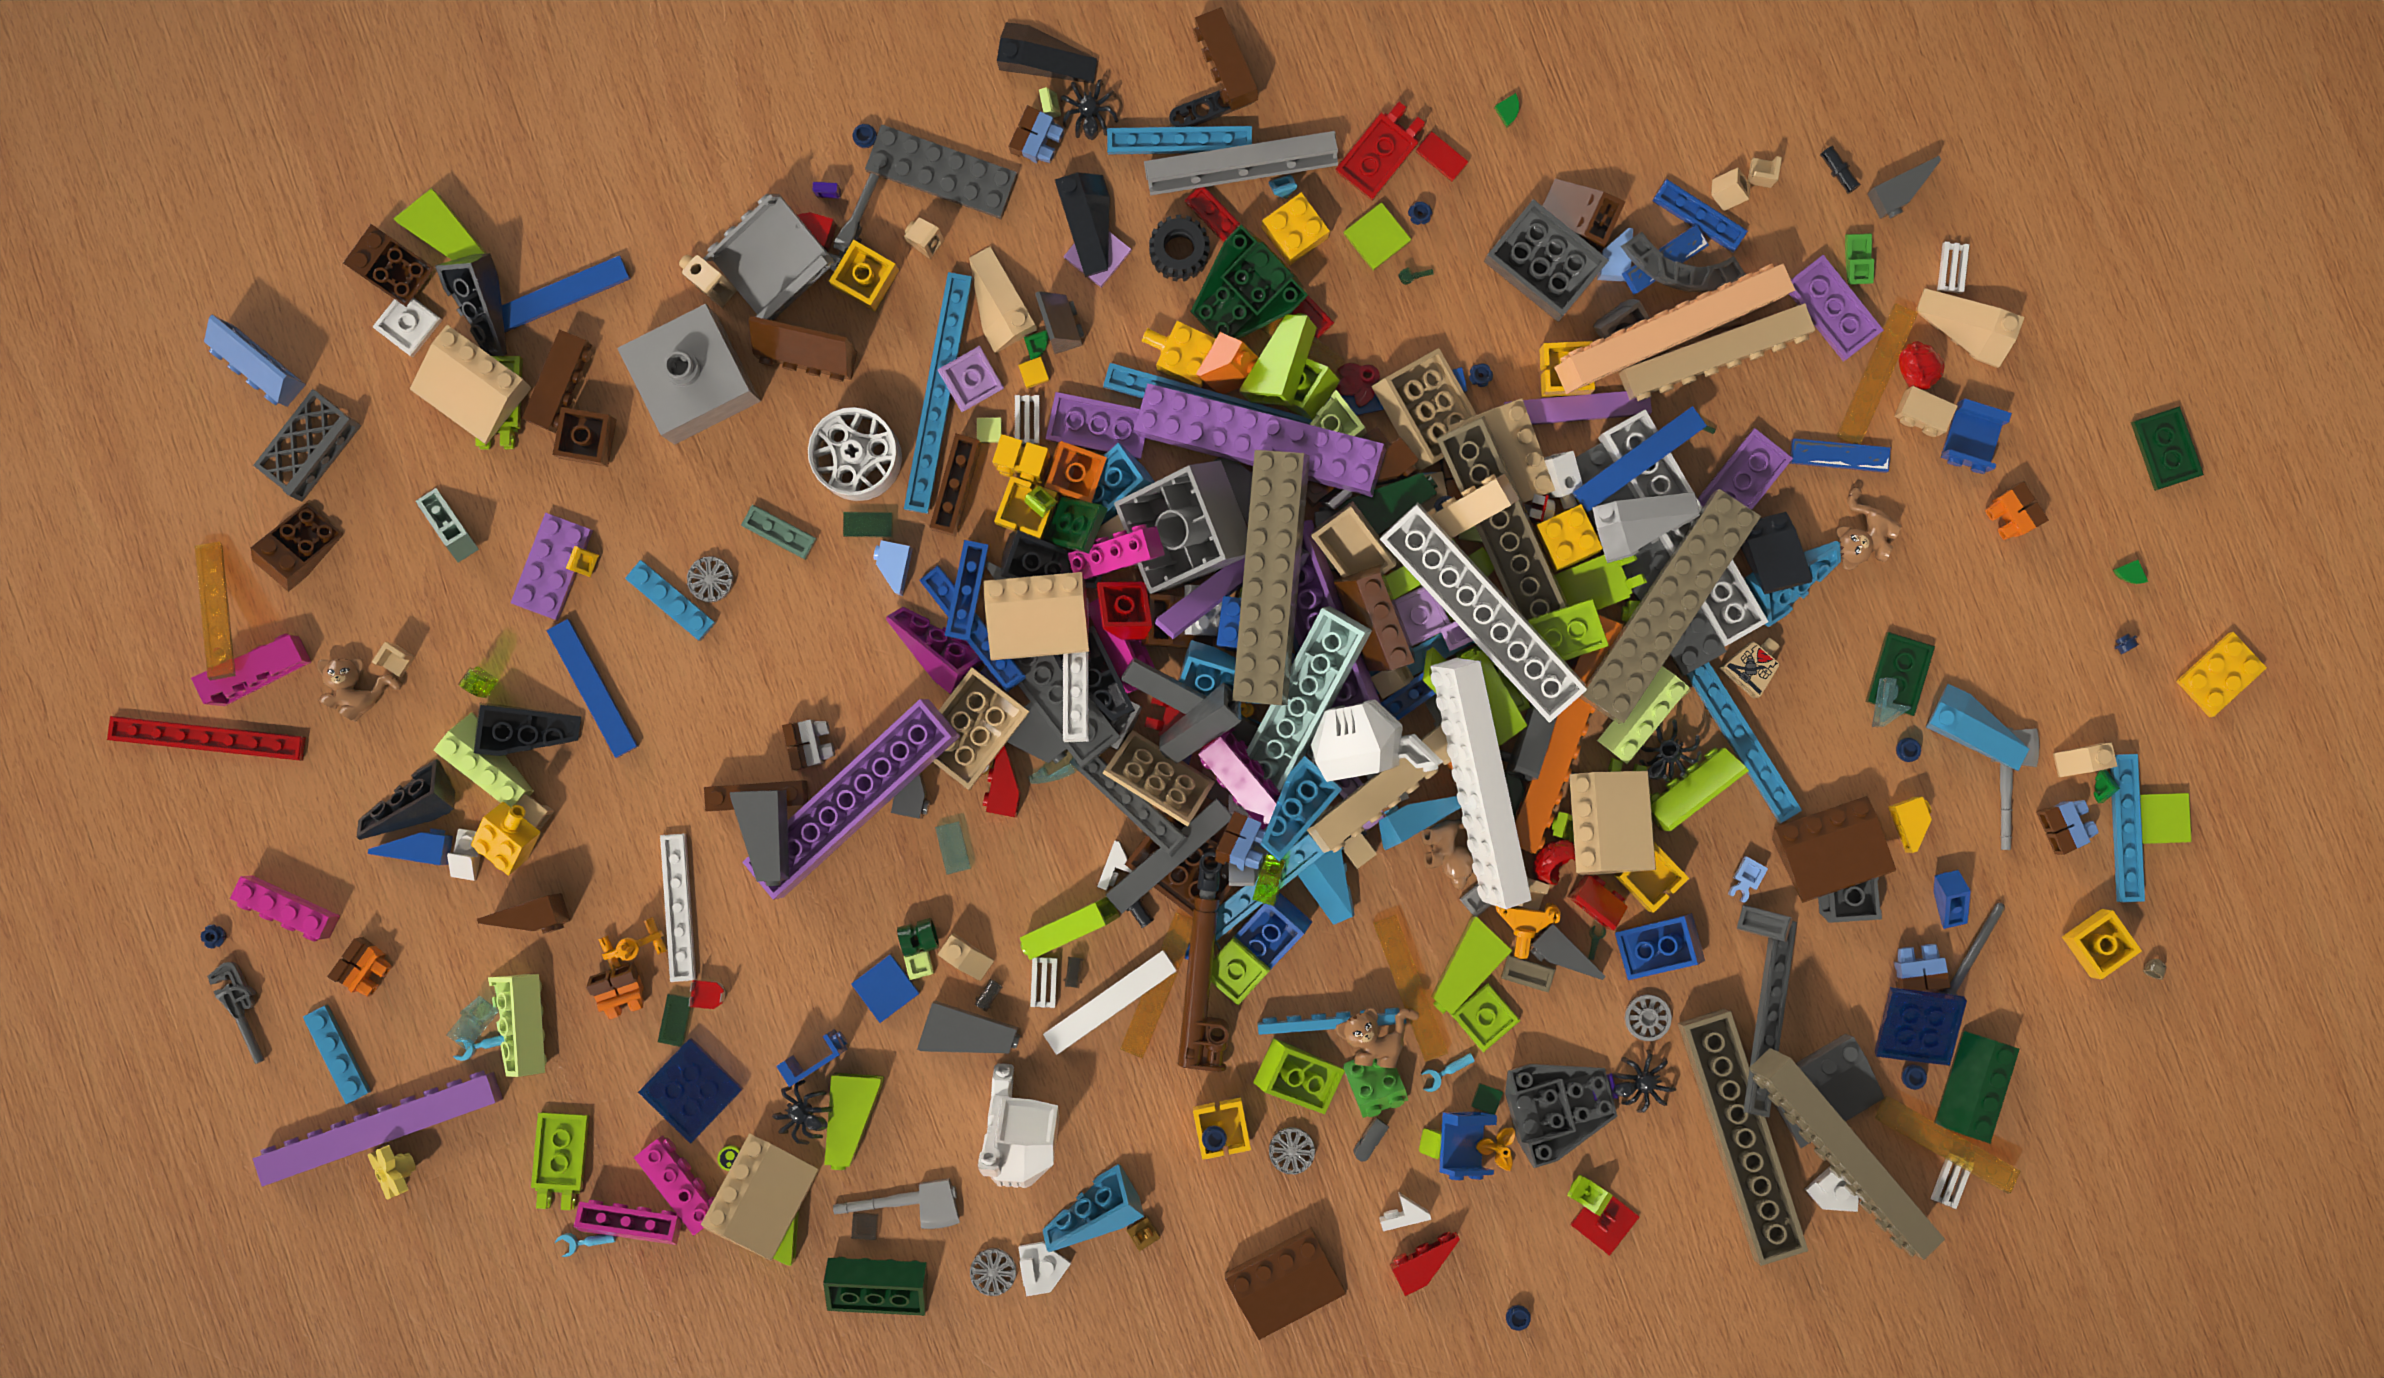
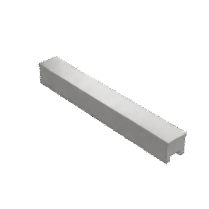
M1335 131L1149 160L1144 161L1151 196L1338 166V148Z

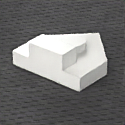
M1829 1167L1805 1188V1191L1822 1209L1858 1212V1195L1853 1196L1844 1186L1846 1181L1842 1177L1839 1179L1835 1176Z
M1045 1242L1019 1245L1018 1247L1026 1296L1050 1293L1070 1266L1071 1261L1056 1251L1048 1252Z

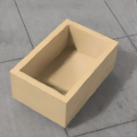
M1353 501L1316 527L1311 534L1312 538L1342 577L1380 564L1385 574L1396 566L1397 559L1380 540L1379 535Z

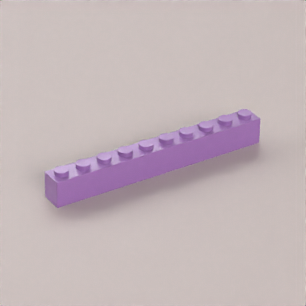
M483 1070L469 1075L471 1080L462 1083L460 1078L447 1083V1089L439 1091L438 1087L424 1091V1097L416 1099L415 1095L402 1099L400 1100V1106L393 1108L392 1104L377 1108L378 1113L369 1116L368 1112L353 1117L355 1122L346 1125L345 1120L330 1125V1131L323 1133L321 1128L307 1133L308 1139L300 1141L299 1137L283 1142L285 1146L283 1148L276 1149L274 1145L260 1150L261 1155L252 1159L261 1186L499 1102L503 1098L494 1072L485 1074Z

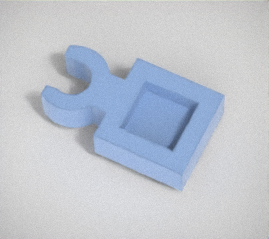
M1744 856L1733 876L1739 882L1729 889L1728 895L1734 896L1737 890H1741L1742 897L1740 901L1745 903L1749 898V888L1757 890L1768 868Z

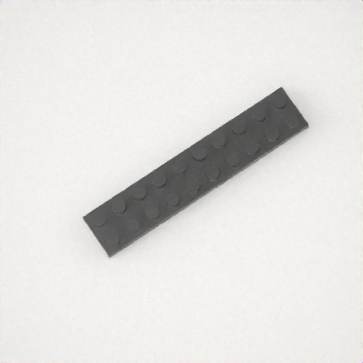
M1602 443L1575 457L1583 485L1614 463ZM1626 484L1597 506L1636 498ZM1591 509L1586 514L1597 531L1593 509ZM1660 538L1657 542L1653 544L1650 542L1638 549L1639 552L1636 554L1638 560L1622 566L1627 579L1644 573L1647 583L1632 588L1637 601L1641 602L1670 558ZM1700 608L1675 645L1670 656L1681 675L1685 676L1727 651Z

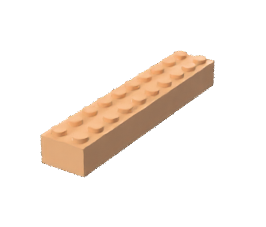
M1772 263L1753 274L1751 272L1740 277L1735 282H1728L1712 292H1705L1694 300H1687L1669 311L1667 309L1648 320L1644 319L1637 322L1628 329L1624 328L1605 339H1598L1585 348L1580 347L1560 358L1562 363L1554 368L1566 394L1731 322L1740 316L1767 306L1795 291V288L1784 264L1774 267Z

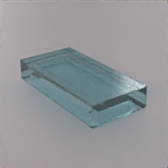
M960 821L935 827L946 874L971 869Z

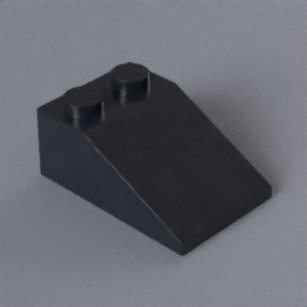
M1787 512L1760 518L1740 548L1764 595L1811 583L1812 576L1800 540Z

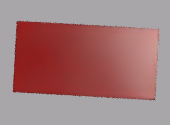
M1432 131L1416 149L1417 154L1451 182L1456 179L1468 164L1464 157Z

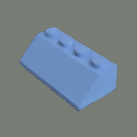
M213 314L209 317L204 342L211 347L209 352L220 360L223 358L229 362L227 367L236 374H244L248 378L246 382L256 390L262 389L266 393L264 397L272 404L277 405L280 403L288 407L306 384L233 324Z

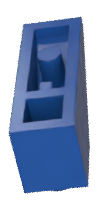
M430 828V832L417 833L368 849V854L434 865H448L447 855L451 851L453 836L445 835L446 830Z

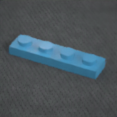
M640 560L625 577L628 582L698 641H701L715 625L716 622L644 561Z
M325 1005L303 1016L345 1104H349L370 1093L371 1090L329 1005Z

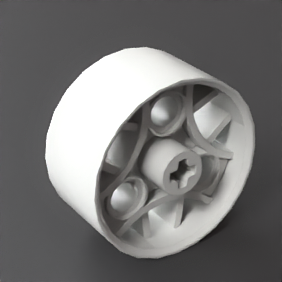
M856 407L842 408L830 413L814 428L808 445V460L817 479L835 495L847 500L864 501L878 497L891 487L900 472L902 453L898 438L884 420L866 409ZM862 418L872 420L870 434L857 432ZM853 419L850 427L847 426L845 421ZM878 425H882L887 432L877 434ZM838 431L845 432V437L841 442L834 441V435ZM825 440L828 446L820 449L822 441ZM876 445H885L883 454L874 455L873 450ZM832 453L834 465L831 467H820L819 457ZM891 463L886 473L882 465ZM878 467L884 477L878 483L872 485L865 478ZM852 472V481L847 484L843 483V474ZM832 473L829 483H827L822 474ZM863 482L870 487L860 491Z

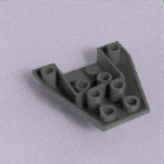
M1528 1064L1508 1070L1505 1095L1517 1141L1533 1168L1560 1160L1617 1117L1605 1068ZM1593 1091H1594V1093H1595V1095H1596V1098H1597V1100H1598V1101H1596V1102H1595V1100H1594Z

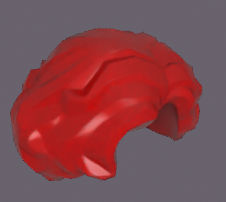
M1915 341L1912 344H1908L1899 355V367L1909 387L1914 386L1921 390H1928L1944 375L1945 364L1943 358L1930 345Z
M1561 840L1558 842H1548L1543 846L1542 850L1538 852L1532 867L1538 880L1545 884H1558L1560 879L1559 867L1568 863L1570 859L1576 861L1574 843L1569 840Z

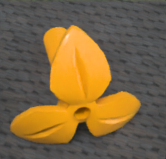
M1505 1128L1497 1133V1143L1489 1137L1481 1139L1477 1143L1476 1149L1483 1155H1489L1496 1151V1164L1506 1171H1511L1513 1158L1511 1151L1506 1146L1513 1143L1515 1129Z

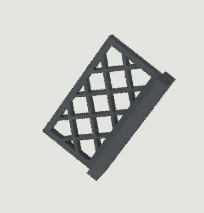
M312 389L253 466L281 487L287 495L302 502L361 425L319 392ZM317 398L320 400L321 411L311 412V404ZM336 413L340 416L334 425L328 426L327 415ZM321 416L322 427L312 429L311 418ZM301 419H305L306 430L296 432V423ZM322 432L323 439L318 445H313L312 434ZM306 435L307 446L297 448V437ZM290 438L291 449L281 451L282 441ZM307 451V460L304 464H298V453ZM291 454L292 466L282 467V456ZM276 457V468L266 469L264 465L268 459ZM293 471V478L286 485L283 482V472Z

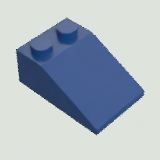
M1277 891L1255 911L1233 937H1236L1272 969L1305 934L1313 921Z
M1692 913L1615 932L1628 980L1690 967L1705 961Z

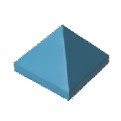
M1290 174L1268 182L1274 195L1285 199L1297 188V184Z

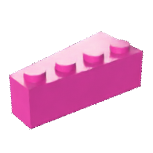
M283 634L276 637L274 642L258 646L249 653L191 677V680L203 704L227 706L311 663V660L299 636Z

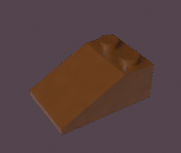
M1401 437L1386 448L1376 486L1395 482L1400 478L1403 480L1415 473L1417 469L1416 464L1419 459Z
M562 893L547 895L477 919L478 924L526 931L542 930L543 934L563 929V923L571 921Z

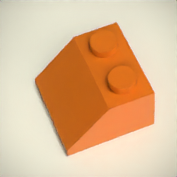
M1220 332L1196 375L1214 392L1226 394L1242 386L1257 362L1258 357L1243 341Z
M1060 441L1054 452L1043 487L1069 498L1092 503L1107 457Z

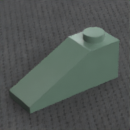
M437 488L415 501L458 563L479 550Z

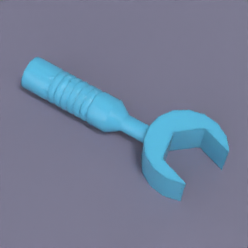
M500 1035L487 1038L477 1044L469 1038L458 1039L455 1042H463L467 1051L463 1056L455 1055L453 1057L459 1061L468 1060L473 1057L477 1048L488 1049L499 1046L504 1042V1037Z
M1469 1053L1447 1065L1445 1070L1439 1073L1433 1069L1423 1070L1420 1073L1421 1075L1431 1074L1434 1078L1432 1086L1423 1089L1427 1092L1436 1091L1441 1085L1442 1076L1453 1074L1475 1062L1472 1054Z
M565 1233L555 1241L556 1243L563 1239L569 1243V1252L562 1256L568 1257L577 1251L579 1245L594 1246L616 1242V1236L600 1234L588 1236L584 1240L578 1241L575 1235Z

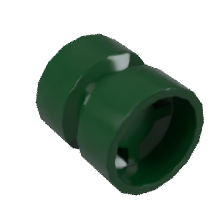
M932 918L918 921L916 926L907 924L897 927L899 943L905 958L919 954L921 949L927 952L939 948L938 935ZM915 935L918 936V940L916 941L914 939Z

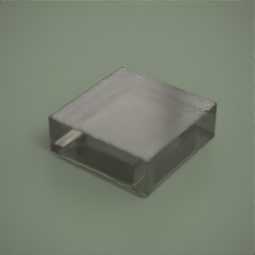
M854 1212L851 1239L876 1240L879 1214Z

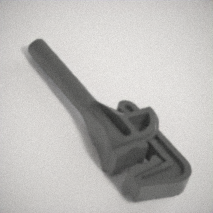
M870 173L851 218L834 240L835 244L833 247L840 250L839 255L830 254L836 262L830 267L833 271L836 270L852 241L855 240L859 243L862 241L859 238L862 231L860 220L878 182L879 176Z
M235 962L223 963L207 976L209 983L213 985L222 982V980L231 979L232 984H228L224 988L213 992L215 997L235 1019L254 1063L258 1064L265 1059L245 1017V1009L255 1006L253 996L257 993L252 987L247 985L238 964Z

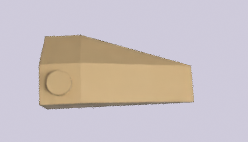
M991 247L970 257L983 333L996 354L1037 331V328Z
M1926 288L1923 289L1915 311L1937 330H1942L1952 338V342L1956 345L1959 344L1967 350L1972 358L1996 368L2000 367L2015 343L2025 318L2001 308Z

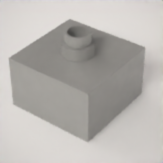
M706 304L617 348L660 435L674 445L761 402L719 317Z
M1221 460L1189 465L1114 502L1123 528L1127 530L1128 534L1132 533V527L1146 524L1147 528L1157 526L1165 555L1138 563L1149 594L1185 586L1245 558L1248 528Z

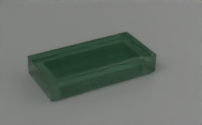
M844 512L843 537L893 538V513Z
M671 993L667 994L658 1037L659 1043L683 1047L691 1007L689 1006L690 997Z

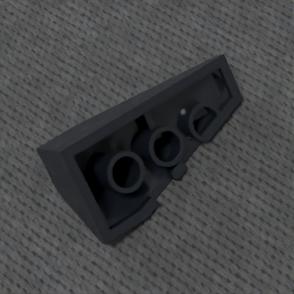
M1006 22L1000 37L997 64L1000 71L1094 84L1097 58L1030 25Z
M1077 172L1055 179L1059 198L1085 277L1108 271L1110 195L1103 175Z
M475 254L436 265L435 267L447 296L452 295L459 306L456 310L460 316L464 315L471 325L470 332L480 348L490 356L506 355L499 276L491 254Z
M1016 530L1009 534L1002 554L1001 576L1011 579L1073 573L1068 553H1071V551ZM1102 575L1086 579V588L1097 589V583L1101 581Z
M1092 626L1089 628V698L1112 721H1115L1134 712L1135 709L1095 627ZM1063 654L1053 655L1059 668L1063 671Z
M480 702L474 753L502 756L578 741L581 716Z
M435 759L418 769L411 775L413 780L405 787L399 785L394 789L395 793L386 803L380 801L358 820L356 837L362 840L434 821L454 810L456 792L441 762Z

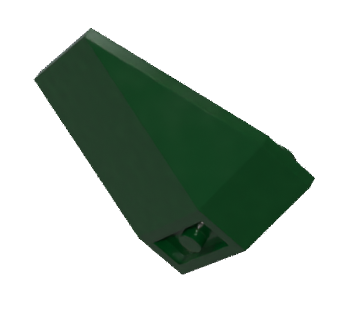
M1241 224L1224 241L1190 312L1215 338L1221 332L1235 339H1240L1292 313L1309 294L1297 276L1261 239Z

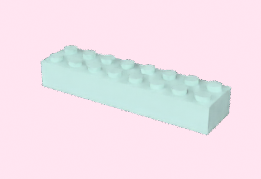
M1331 606L1321 609L1291 666L1288 705H1270L1247 749L1249 758L1257 760L1262 766L1264 779H1271L1280 793L1288 774L1306 755L1324 712L1333 705L1372 632L1371 629Z

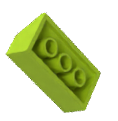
M1714 747L1704 755L1706 758L1700 764H1697V762L1686 768V778L1681 777L1678 779V777H1675L1665 785L1667 787L1665 791L1661 794L1655 792L1650 796L1652 820L1661 831H1672L1749 771L1747 767L1726 748H1719L1717 750Z

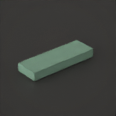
M753 504L741 524L746 529L805 560L817 541V538Z

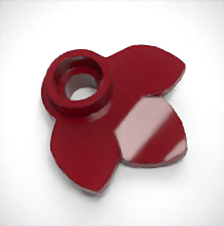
M1346 363L1338 368V372L1343 378L1340 379L1336 387L1337 392L1341 396L1354 395L1359 408L1367 405L1375 396L1371 386L1379 382V370L1373 365L1360 366L1356 363ZM1365 373H1371L1372 377L1365 378L1363 375Z

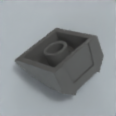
M1629 299L1620 303L1613 310L1598 319L1593 328L1600 339H1605L1621 329H1628L1635 323L1644 319L1648 320L1650 317L1640 300Z
M1879 877L1819 897V913L1829 923L1881 920L1882 911L1880 909L1878 891Z

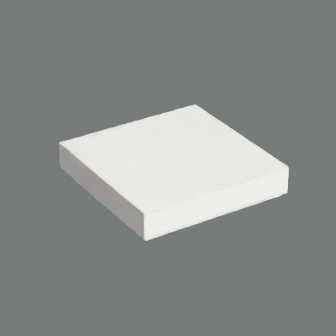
M415 298L411 300L407 307L394 299L373 325V328L409 356L414 357L441 323L442 319Z

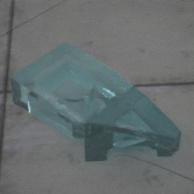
M1069 764L1050 775L1046 767H1043L1027 778L1031 784L1049 783L1075 774L1076 771L1072 764Z

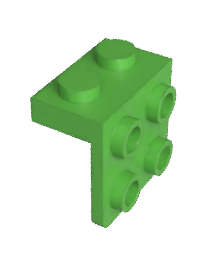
M1377 1059L1373 1060L1372 1066L1357 1065L1354 1063V1060L1344 1064L1345 1074L1363 1118L1377 1116L1382 1110L1390 1107H1400L1405 1101H1408L1407 1093L1397 1068L1380 1067L1377 1065Z

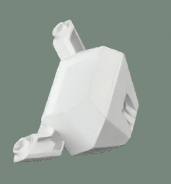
M1376 699L1367 700L1362 704L1345 707V705L1326 710L1311 743L1313 751L1311 762L1320 769L1326 782L1379 773L1399 766L1400 758H1406L1415 768H1423L1424 772L1438 769V764L1443 763L1415 734L1402 736V724Z
M998 1063L994 1066L988 1128L987 1134L984 1137L983 1149L979 1155L978 1168L983 1176L991 1177L997 1186L1027 1188L1033 1185L1054 1165L1060 1118L1058 1105L1032 1099L1012 1098L1014 1066L1012 1064Z

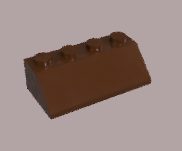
M1381 564L1335 580L1334 584L1346 615L1372 630L1361 651L1368 671H1392L1415 663V653Z

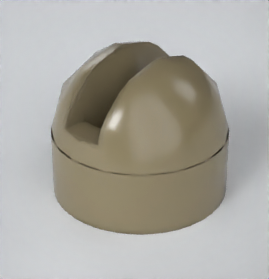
M2151 959L2145 965L2143 972L2152 978L2162 980L2166 973V965L2160 959Z

